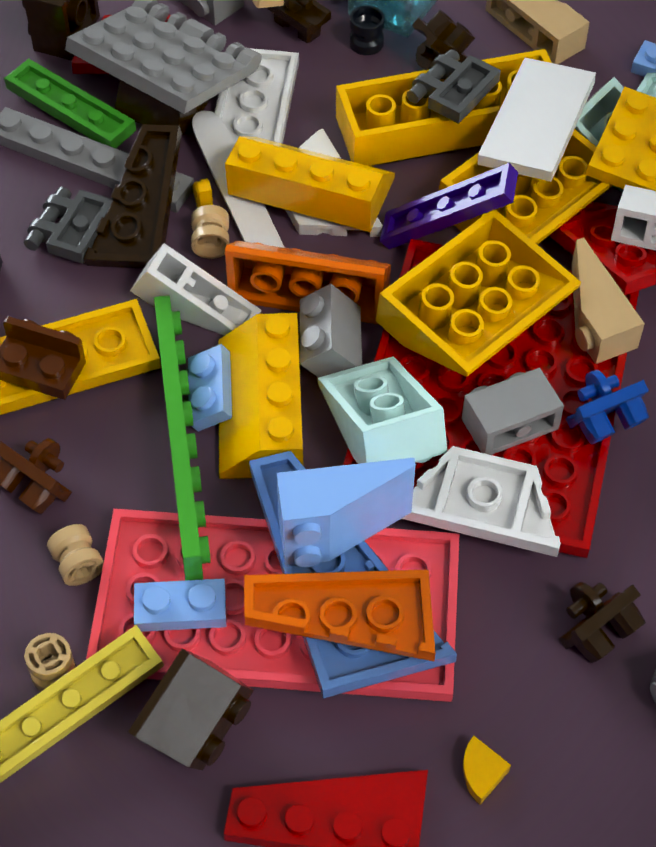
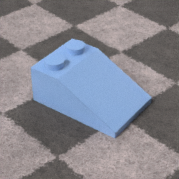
M405 458L277 473L278 516L285 566L312 567L320 562L331 561L410 514L412 511L415 459Z

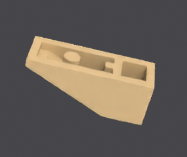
M487 0L486 11L532 49H546L552 63L560 64L585 49L590 22L566 3L557 0Z
M585 238L577 239L571 265L572 275L581 281L580 287L573 292L575 337L579 347L583 351H587L594 363L598 364L637 349L645 323Z

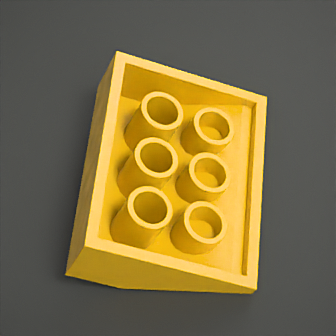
M574 129L552 182L518 174L514 202L496 210L538 245L613 185L585 175L596 146ZM477 153L441 179L439 190L494 168L478 165ZM485 214L455 224L454 226L462 232Z
M495 209L486 213L383 290L379 295L376 322L404 347L467 377L578 289L581 281Z

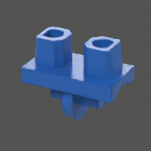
M599 370L591 371L585 376L586 387L579 389L577 393L581 401L590 398L593 401L576 408V413L568 416L566 421L571 430L580 427L589 443L593 445L615 433L607 414L616 411L625 430L646 421L649 415L641 397L649 392V389L644 380H641L612 393L611 389L620 386L618 377L613 375L606 378Z

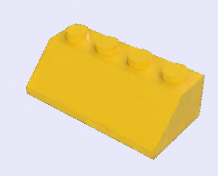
M239 136L225 162L229 195L371 232L395 178L394 172L259 137Z
M297 313L256 314L218 340V345L222 344L230 351L232 418L219 423L220 479L252 478L249 467L250 460L291 451L303 465Z

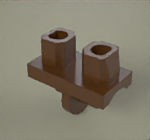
M50 438L43 440L39 444L30 440L25 446V451L31 454L28 461L0 441V486L12 493L25 475L30 477L32 481L18 499L39 514H42L56 497L66 502L72 492L45 473L49 469L58 473L64 467V462L58 458L60 453L59 443Z

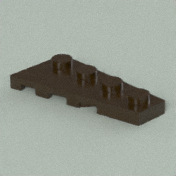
M142 124L124 165L126 170L120 184L115 185L112 192V202L105 217H101L96 229L98 235L92 248L88 247L83 260L87 266L144 268L162 244L166 243L182 135L179 125Z

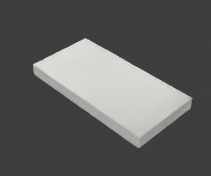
M250 48L262 55L258 69L253 74L219 93L215 114L227 126L234 143H236L239 136H248L283 144L299 66V53Z
M525 57L478 153V165L495 169L510 163L520 175L552 182L594 86L596 72Z

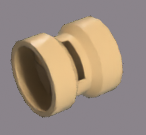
M216 205L198 207L191 215V225L194 231L191 236L192 250L196 255L207 259L222 257L225 255L226 245L230 244L227 232L229 229V214L224 208Z
M73 524L58 530L47 542L52 558L60 562L58 570L65 584L69 586L85 584L97 577L103 569V559L99 551L91 547L93 540L87 527L82 524Z
M56 633L38 635L26 647L24 655L33 684L39 691H43L76 667L69 643L64 637Z

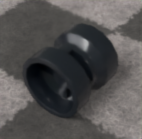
M365 5L357 7L352 11L350 15V47L357 54L364 56L373 55L382 50L384 46V33L382 31L385 25V17L382 10L374 6Z

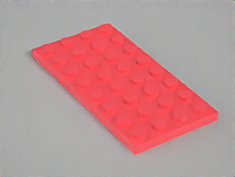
M113 508L86 660L134 627V583L185 581L178 513ZM205 515L206 527H199L198 533L199 537L208 536L211 563L202 564L203 580L225 578L227 627L142 632L164 663L161 669L147 679L162 680L181 649H185L212 661L249 687L321 692L303 636L245 625L244 575L283 574L266 519ZM385 528L364 540L389 571L429 569L433 629L444 643L448 642L455 650L460 533ZM454 663L341 694L452 702Z

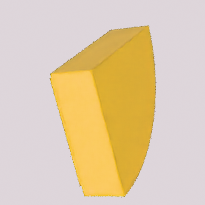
M205 178L194 182L193 193L197 208L204 205H213L209 179Z
M473 736L465 750L463 773L469 793L481 805L510 771L511 764L477 737Z

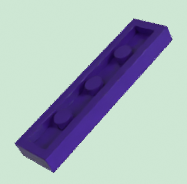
M507 163L387 211L380 242L388 249H392L409 243L411 239L416 240L513 203L518 171L510 163Z

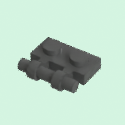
M450 49L445 54L438 55L431 62V69L426 74L421 73L413 80L412 88L406 95L408 100L414 104L418 103L422 98L428 97L429 109L459 124L500 81L501 70L471 55L461 63L459 62L460 56L458 52Z
M61 186L55 194L48 196L43 204V213L29 225L27 229L28 236L24 240V245L28 249L35 251L42 242H46L48 253L83 264L88 247L92 248L98 235L96 229L101 217L106 216L112 199L80 189L74 200L70 199L72 194L69 189ZM57 218H62L59 224L54 223Z

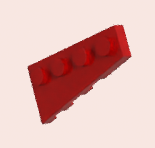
M428 770L232 788L224 830V840L264 847H419Z

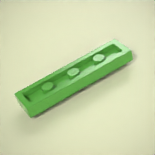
M29 58L4 78L8 90L92 140L117 148L136 131L135 120Z

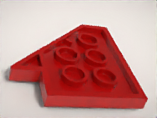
M591 202L549 236L572 255H574L577 239L584 237L624 295L656 285V251L611 241L618 206Z

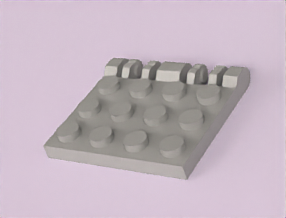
M135 0L132 6L68 36L65 48L66 51L183 114L253 74L258 69L262 59L260 53L250 48L245 49L244 45L238 42L230 44L226 51L222 52L227 40L225 35L219 32L214 34V30L192 18L187 20V16L180 12L172 14L168 21L165 22L170 9L167 5L158 3L157 0Z

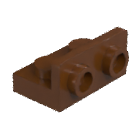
M7 316L3 322L6 338L0 346V380L66 400L86 364L82 340L68 331H56L40 326L28 319L20 320Z

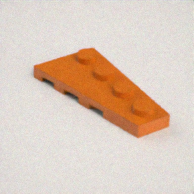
M429 569L244 575L245 625L435 661Z

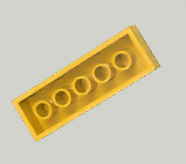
M546 49L482 60L501 70L500 81L459 124L429 109L428 97L422 98L416 104L408 100L406 94L412 88L413 80L421 73L426 74L430 69L337 85L336 119L351 162L371 166L483 145L524 58L552 63Z

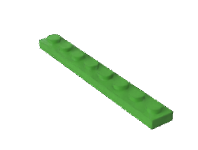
M170 295L154 297L185 581L203 580L202 564L211 563L208 536L199 537L198 533L199 527H206L203 500H194V493L202 492L199 466L190 467V459H196L198 456L195 433L186 434V427L194 426L191 401H182V395H189L190 392L187 370L179 371L178 365L186 364L183 340L175 341V335H182L180 311L172 312Z

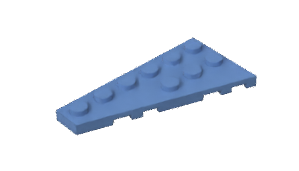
M291 451L249 461L251 476L283 574L389 571L365 541L331 561L320 562L312 567L285 566L278 516L277 473L306 469ZM435 631V661L303 636L323 698L454 663L457 659L455 650L448 642L444 643Z

